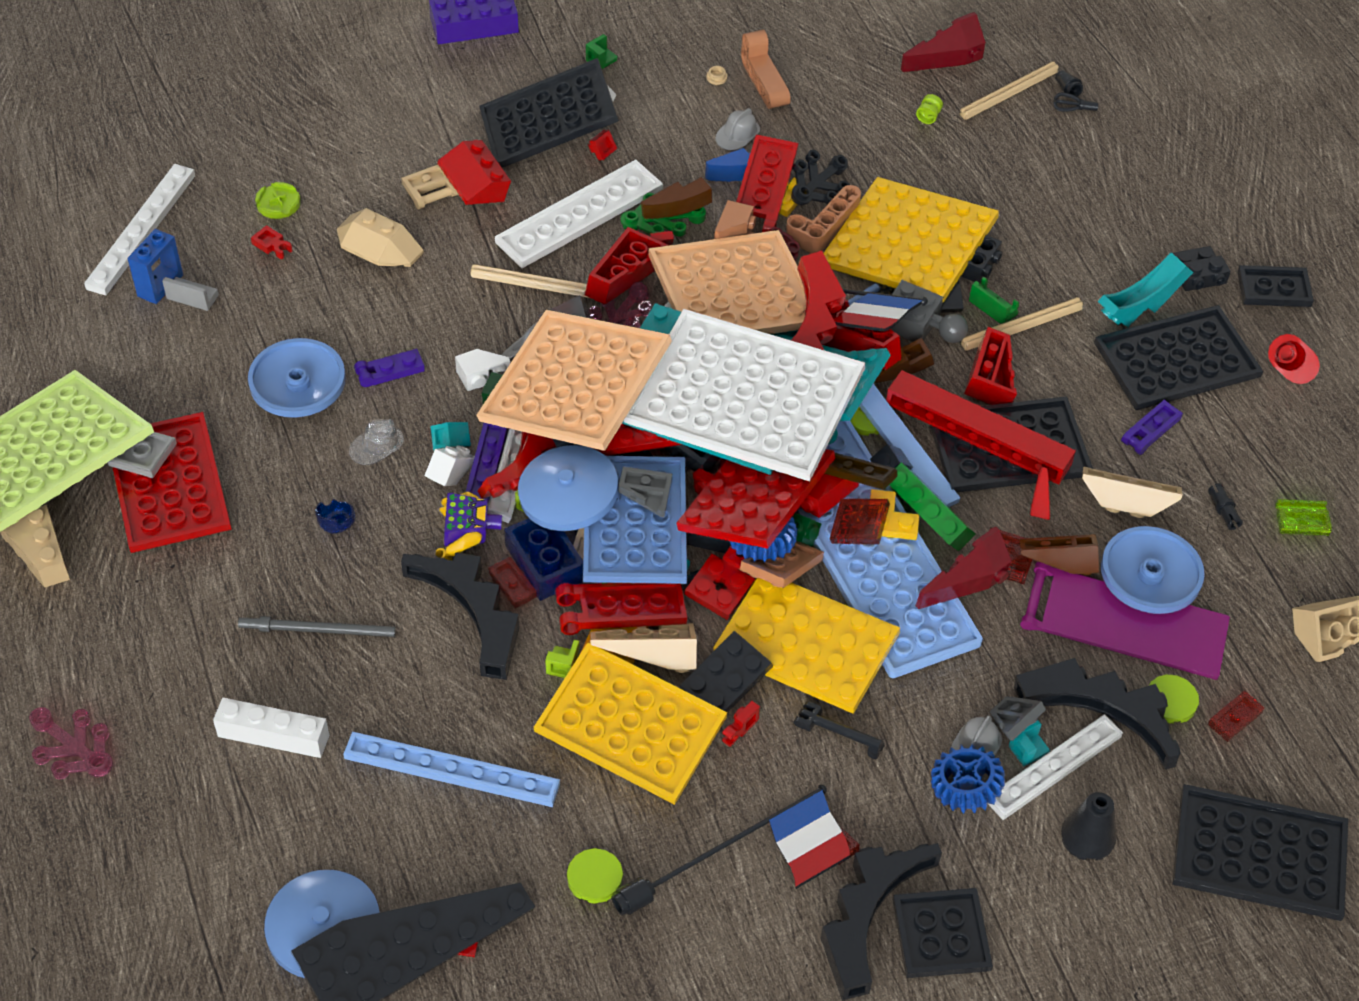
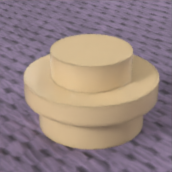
M721 66L711 67L707 72V81L714 85L725 83L727 81L725 69Z

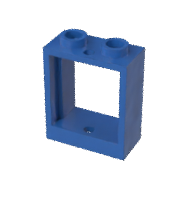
M154 229L127 258L137 296L156 305L166 295L162 282L165 277L175 279L176 277L181 278L183 276L175 237L158 229ZM160 258L161 263L152 272L151 266Z

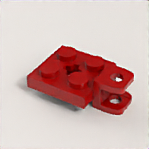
M730 546L724 554L723 560L714 554L710 555L685 589L684 595L728 620L754 584L755 578L740 570L741 561L744 559V556L738 555L736 550ZM715 583H723L726 589L716 590Z

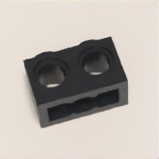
M985 235L982 244L976 249L973 258L968 262L961 277L981 283L983 277L988 278L992 272L993 264H998L1003 252L1000 251L1002 241Z

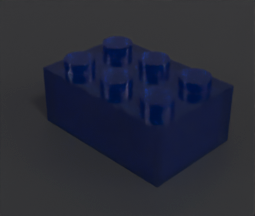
M530 518L504 528L505 546L539 601L555 595L556 588L561 584L577 585L583 582V560L564 531L544 528L533 522Z

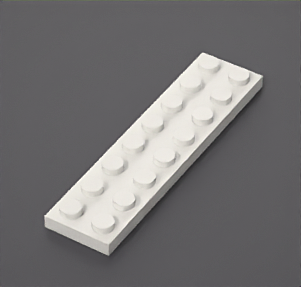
M634 160L496 235L495 243L521 268H524L641 203L646 193L656 194L663 190V183L637 160Z

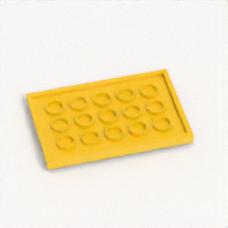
M757 578L716 642L713 651L733 631H736L772 663L773 667L765 676L854 714L898 638L900 627L794 583H790L782 588Z
M588 642L536 722L534 732L675 805L727 718V712L601 648L592 646Z

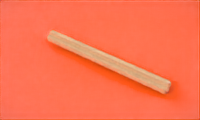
M1050 62L961 108L960 116L967 120L1056 74L1059 66L1055 62Z
M477 264L472 265L471 268L472 278L589 298L585 296L586 283Z
M1076 297L992 328L1013 335L1082 310L1083 302L1080 298ZM986 330L966 336L961 342L964 350L968 351L979 347Z

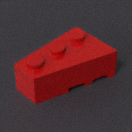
M987 327L976 353L964 391L965 395L991 405L1013 403L1017 390L1014 388L1013 379L1015 373L1012 370L1011 361L1013 356L1009 334Z

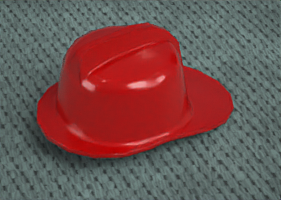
M1284 334L1278 336L1270 344L1268 350L1269 361L1286 379L1293 383L1304 384L1316 377L1320 367L1319 359L1315 352L1300 338L1292 334Z

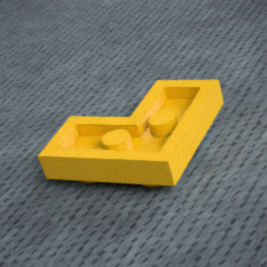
M871 489L869 505L887 506L885 507L886 513L884 511L885 516L883 515L884 520L882 519L883 524H867V526H877L880 530L878 536L917 540L919 514L894 512L896 492ZM869 507L871 514L874 507ZM879 507L874 508L873 514L878 512Z

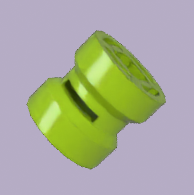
M933 94L926 95L916 111L919 121L925 124L934 123L943 108L942 100Z

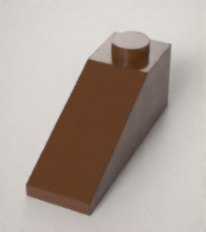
M1096 534L1019 539L1021 555L1071 574L1086 576L1092 573H1099V552Z

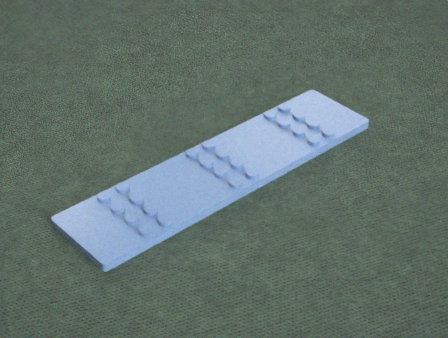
M839 421L836 427L838 432L837 440L827 445L826 449L871 462L870 458L872 456L850 421ZM859 483V487L820 518L805 512L802 508L795 512L822 524L819 535L813 545L816 549L824 552L823 562L848 606L900 627V634L882 664L890 678H897L981 646L983 638L959 598L918 609L915 606L920 591L942 572L919 533L917 540L878 536L872 541H863L860 538L861 530L867 526V524L862 525V522L864 523L865 521L864 514L862 519L859 516L861 506H866L868 510L867 505L870 503L871 489H882ZM890 485L884 490L893 492ZM895 496L894 512L906 513ZM844 505H858L848 542H834ZM853 525H862L854 526V528H861L858 532V539L861 541L849 542Z

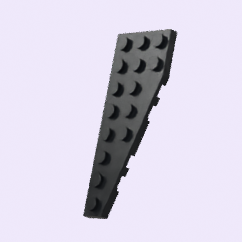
M520 882L343 920L291 950V954L318 1001H381L457 956L470 946L482 941L532 911L535 905Z

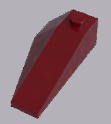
M972 12L951 22L952 26L944 31L942 29L935 32L936 36L928 42L923 40L905 52L902 57L901 71L910 72L967 65L982 59L986 42L977 14Z
M996 526L972 543L974 549L966 557L960 554L955 559L948 573L943 570L920 591L915 605L918 609L989 589L996 583L1001 584L1009 576L1008 569L1012 561L1001 532Z

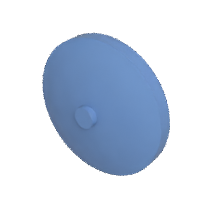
M306 338L288 339L267 347L254 359L248 372L249 389L255 402L264 410L283 417H304L326 409L340 396L346 380L344 364L339 354L323 342Z
M576 445L554 448L537 456L524 469L518 483V496L525 514L536 524L557 531L577 530L599 521L614 506L619 493V481L613 463L604 454L595 449Z
M1133 527L1118 533L1108 542L1101 560L1102 577L1112 594L1126 605L1147 613H1172L1187 607L1198 596L1204 581V566L1199 554L1192 545L1179 535L1158 527Z
M317 870L303 874L281 888L268 907L264 930L269 950L274 959L285 970L298 977L305 978L293 958L291 950L343 920L380 913L379 906L370 888L351 874L337 870Z

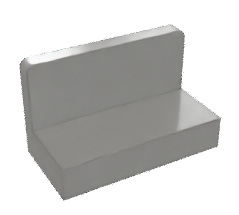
M165 277L162 281L167 299L206 311L210 309L219 296L216 288L179 277L175 279Z

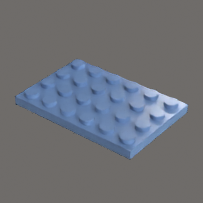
M606 456L613 463L619 482L624 466L672 473V484L665 518L658 516L623 494L618 493L617 500L611 510L599 521L584 527L583 582L686 584V532L678 531L676 524L686 511L685 457Z

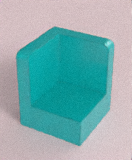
M446 422L430 426L433 450L442 449L446 446L456 447L458 445L468 447L471 445L468 422Z
M1039 720L1029 725L1009 743L1008 747L1023 767L1042 758L1050 751L1038 735L1042 725Z

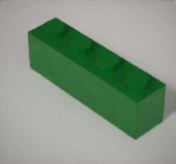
M901 462L895 468L897 469L898 476L890 486L951 547L960 551L976 533L910 468Z

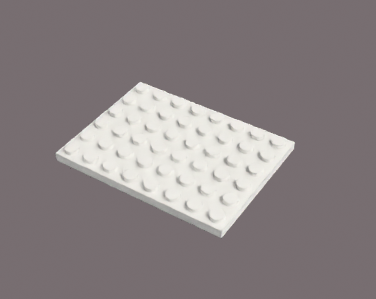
M683 309L670 332L671 344L625 417L624 423L810 481L865 370V362Z

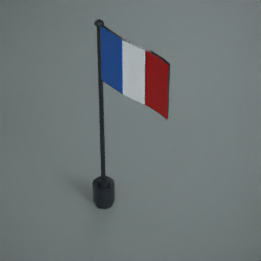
M843 289L845 294L861 295L863 297L853 302L841 315L834 318V321L838 326L885 332L897 325L921 304L925 306L928 303V299L926 297L921 299Z
M818 785L817 790L652 883L648 879L644 880L642 877H638L618 888L616 893L611 896L615 909L621 916L625 914L631 915L654 901L655 887L770 823L776 845L792 872L795 889L850 858L846 837L830 813L825 799L826 786Z

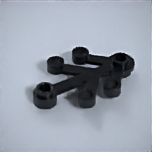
M810 150L805 156L808 165L801 159L797 160L793 165L797 185L792 189L791 198L794 203L800 206L810 203L811 200L828 205L842 187L850 185L845 180L840 181L839 184L826 182L833 174L841 175L848 167L846 157L843 155L834 156L829 162L828 167L818 175L817 162L820 159V154L816 150ZM808 169L810 182L806 185L804 172ZM815 189H820L828 192L825 195L813 191Z

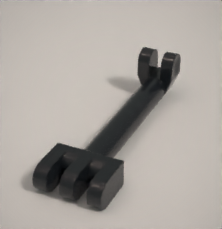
M810 701L805 702L803 705L804 709H801L798 713L799 717H796L793 721L797 727L809 732L814 725H818L868 746V756L872 759H877L880 751L884 748L882 740L821 716L822 706Z

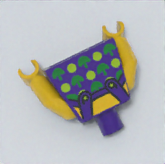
M464 492L462 494L447 493V498H443L441 502L444 507L439 508V511L446 517L444 546L447 547L446 550L438 548L435 555L438 558L452 561L455 553H461L477 544H483L486 541V529L501 530L502 515L487 514L488 501L477 497L471 492Z

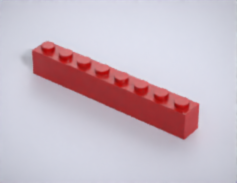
M901 370L888 388L886 401L891 407L1038 475L1040 468H1047L1049 481L1060 485L1072 466L1076 450L991 412L978 404L965 400L956 394L939 388L934 384L928 383L915 375Z

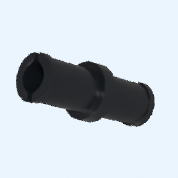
M1221 483L1215 484L1218 493L1211 486L1208 489V493L1216 504L1215 510L1219 515H1222L1228 529H1236L1232 522L1233 520L1238 528L1241 527L1243 520L1235 509L1234 500L1229 498L1224 490V486Z

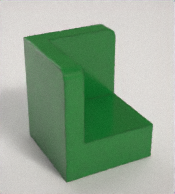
M604 34L586 44V61L589 62L598 58L602 69L617 61V55L607 49V36Z

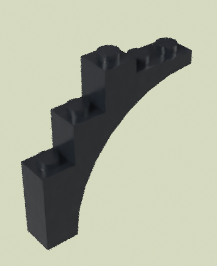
M455 553L454 561L445 558L424 557L419 554H403L401 560L403 577L420 580L440 588L453 597L470 615L477 627L482 642L480 655L481 676L507 680L519 632V615L506 610L498 611L500 603L499 585L491 582H479L482 573L481 556H475L470 553Z
M1076 658L1016 675L1014 689L1018 698L1042 701L1044 706H1072L1105 714L1139 735L1156 753L1166 770L1176 767L1179 755L1181 754L1180 747L1177 741L1172 740L1169 734V726L1164 718L1166 707H1168L1167 698L1163 692L1159 691L1156 684L1127 692L1124 680L1119 679L1116 671L1087 679L1083 666L1079 667Z
M938 843L933 845L921 844L912 850L904 852L902 850L893 851L888 856H885L882 846L877 848L866 847L855 853L853 868L859 884L850 883L839 889L837 904L843 921H830L823 926L821 933V942L842 1001L870 993L872 978L867 962L866 938L874 914L885 898L902 882L922 871L939 866L942 852Z

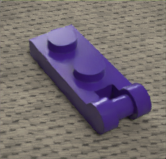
M418 349L369 362L362 360L354 365L356 374L360 375L359 382L362 387H370L425 371Z
M1163 400L1123 435L1121 442L1127 446L1130 444L1135 448L1134 451L1142 455L1151 444L1181 420L1183 413ZM1139 435L1143 439L1139 440L1136 436Z

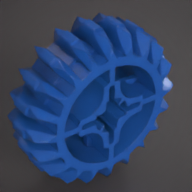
M791 517L768 549L732 541L729 542L732 549H735L738 555H744V559L751 557L754 562L757 559H761L764 563L767 559L775 561L777 557L784 558L786 553H791V549L795 547L797 528L794 518Z
M973 743L970 748H965L961 744L959 750L951 747L949 754L942 752L941 760H935L934 768L931 771V785L937 799H941L943 806L950 804L952 811L959 807L963 814L966 809H971L975 814L978 807L986 810L987 803L994 805L996 797H1001L1002 789L1005 786V771L1001 766L999 758H995L992 751L986 753L983 746L977 750ZM985 773L989 776L986 783L982 781V776ZM952 774L954 776L953 782L949 784L947 779Z

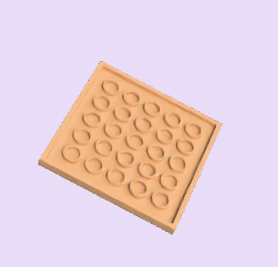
M779 230L649 248L648 256L668 301L674 310L681 312L683 309L767 334L799 330L804 321L806 299L803 283L797 271L798 266Z
M545 310L477 413V417L480 422L605 451L671 344L670 334Z

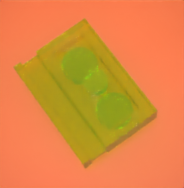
M1277 499L1275 508H1277L1280 534L1329 536L1332 527L1329 511L1326 508L1327 501Z

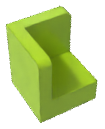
M579 640L573 641L571 649L555 646L553 652L548 651L545 659L546 674L562 678L567 676L580 655Z

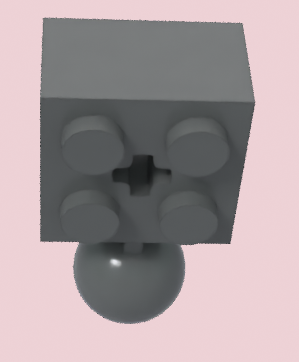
M901 280L892 295L921 299L926 297L928 303L925 306L921 304L910 311L897 325L891 328L892 331L912 342L920 338L924 341L932 327L939 329L940 336L949 343L960 342L966 337L968 323L962 315L951 313L944 317L940 316L943 296Z

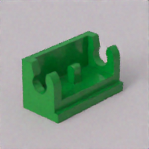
M985 277L982 278L981 284L975 281L971 287L969 302L1000 324L1009 322L1018 315L1019 302L1014 299L1013 305L998 296L987 288L988 280Z

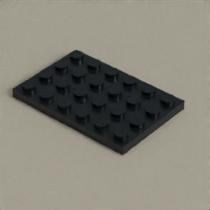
M598 58L479 106L492 155L502 168L619 121Z
M1219 305L1096 336L1094 340L1095 346L1135 410L1158 405L1163 400L1170 402L1260 378L1263 374L1262 368Z
M1067 396L981 406L1076 450L1072 466L1063 480L1082 478L1083 467L1093 469ZM930 425L946 480L949 482L951 490L954 489L956 493L1037 482L1038 475Z
M1184 784L1181 789L1172 885L1342 921L1345 916L1348 818Z

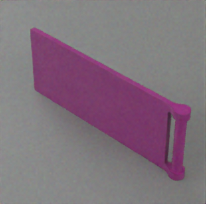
M1042 562L1035 564L1034 582L1025 616L1022 617L1020 623L1023 629L1029 631L1039 630L1214 680L1219 678L1230 619L1228 615L1192 605L1172 613L1154 614L1143 612L1120 601L1112 594L1104 581L1079 574H1071ZM1045 576H1052L1053 579L1041 622L1035 616Z

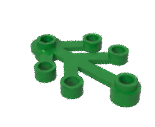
M646 193L643 196V200L647 199L648 197L654 194ZM640 204L634 211H627L621 215V224L625 230L627 227H630L634 230L640 229L648 234L658 233L655 231L664 232L665 228L672 231L675 236L681 237L686 234V224L683 222L673 223L669 220L688 218L690 222L700 224L706 219V209L702 207L672 217L644 219ZM647 222H654L656 224L651 226Z

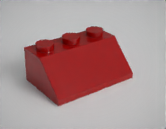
M482 140L462 141L438 160L437 164L465 205L505 201L511 180Z

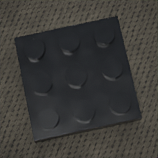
M977 888L893 895L892 901L906 978L992 971L993 964Z

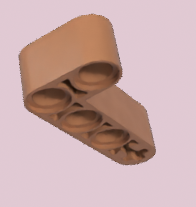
M758 30L743 34L741 47L742 63L768 109L789 105L791 101L789 90L768 55L766 31Z
M854 185L843 187L813 221L799 214L791 215L787 219L786 233L799 243L801 249L809 253L823 251L837 235L851 213L860 204L861 190Z

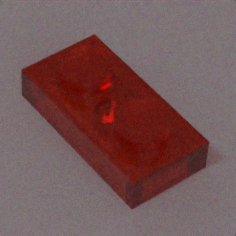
M511 557L488 567L489 575L500 586L501 591L515 609L537 598V591Z
M1244 690L1210 718L1207 725L1229 742L1260 716L1265 707Z

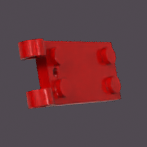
M756 134L736 202L754 206L753 216L765 219L762 232H767L771 228L777 227V221L799 143Z
M564 583L555 590L556 600L560 606L568 607L575 604L576 601H580L581 613L565 612L559 618L561 632L565 635L577 634L581 629L687 624V613L681 584L599 583L572 585Z

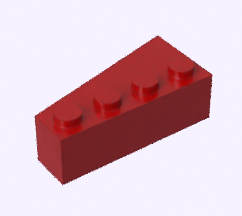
M627 227L589 274L585 296L602 304H607L655 271L648 256L649 248L668 246V244Z
M845 299L842 308L838 312L831 314L833 319L841 315L850 306L847 299ZM837 325L833 339L828 343L822 344L846 352L887 348L891 356L884 365V370L889 369L901 360L900 337L891 329L883 332Z

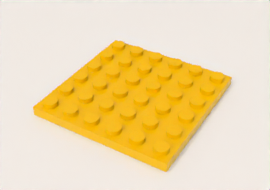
M877 177L861 199L858 207L851 213L829 244L824 255L832 270L892 288H897L901 280H904L943 296L944 303L966 269L968 262L973 258L976 249L982 244L985 235L989 233L997 221L999 210Z

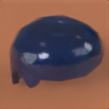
M332 499L329 505L319 502L315 508L319 526L328 533H341L349 529L356 519L353 506L336 499Z

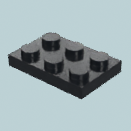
M1239 265L1237 273L1243 305L1312 307L1314 299L1307 268Z
M733 631L680 685V688L728 713L773 665L736 631Z

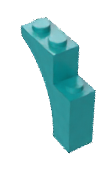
M1170 252L1155 269L1134 285L1114 294H1104L1098 300L1103 306L1101 311L1118 326L1123 323L1129 327L1148 308L1155 313L1194 272Z

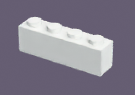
M223 697L213 719L218 737L318 758L322 757L329 738L325 718Z

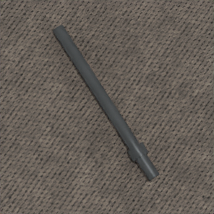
M260 616L259 619L239 617L238 620L239 628L259 629V632L285 630L395 637L396 627L275 620L268 616Z

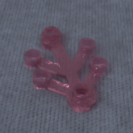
M641 282L631 285L630 295L617 311L614 307V299L607 304L601 303L605 307L609 318L607 322L615 324L625 322L626 324L623 325L640 328L641 326L638 317L648 316L652 309L651 303L646 301L649 298L647 287ZM634 303H639L637 306L638 309L629 311V309L634 305ZM591 307L589 311L592 319L601 321L603 315L600 307Z
M39 707L30 713L29 720L34 730L46 731L64 745L47 748L45 746L36 747L32 751V757L36 764L43 765L51 758L79 756L83 759L82 761L68 763L62 760L54 762L51 766V772L56 779H64L69 773L85 771L93 777H102L111 771L113 760L105 752V740L109 737V730L105 724H95L91 729L94 738L93 752L86 747V726L90 723V716L87 710L78 709L72 715L75 724L74 737L53 722L49 709ZM85 716L83 720H77L79 717ZM104 730V733L100 735L96 734L98 731ZM45 753L43 757H37L39 754ZM103 763V765L95 767L97 764ZM58 768H64L63 771L56 772Z

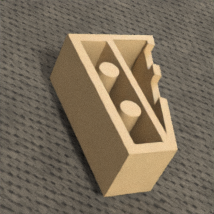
M43 505L37 510L30 512L17 523L1 531L2 538L11 545L18 557H21L44 588L70 580L47 505Z

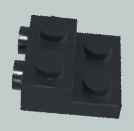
M1211 246L1173 253L1194 272L1182 284L1185 291L1227 284L1231 271L1222 255L1216 256Z

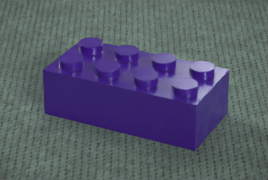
M429 0L430 19L438 45L519 33L518 12L514 0Z

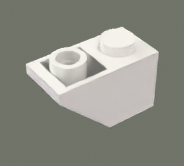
M480 349L455 356L456 372L467 391L483 387L491 372L504 374L510 365L508 357Z
M458 445L456 448L446 446L442 449H435L425 476L443 486L457 485L472 467L475 456L470 454L469 449Z

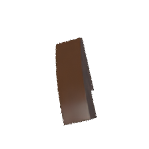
M702 177L684 187L679 182H676L641 201L642 216L644 219L665 218L700 209L712 203V189Z
M920 338L902 347L901 360L887 370L882 369L874 383L894 380L901 370L913 374L934 365L932 354L923 339Z

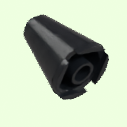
M1102 792L1092 793L1064 820L1061 828L1062 842L1070 854L1082 860L1087 858L1101 860L1113 850L1116 844L1115 808L1113 800L1107 794Z

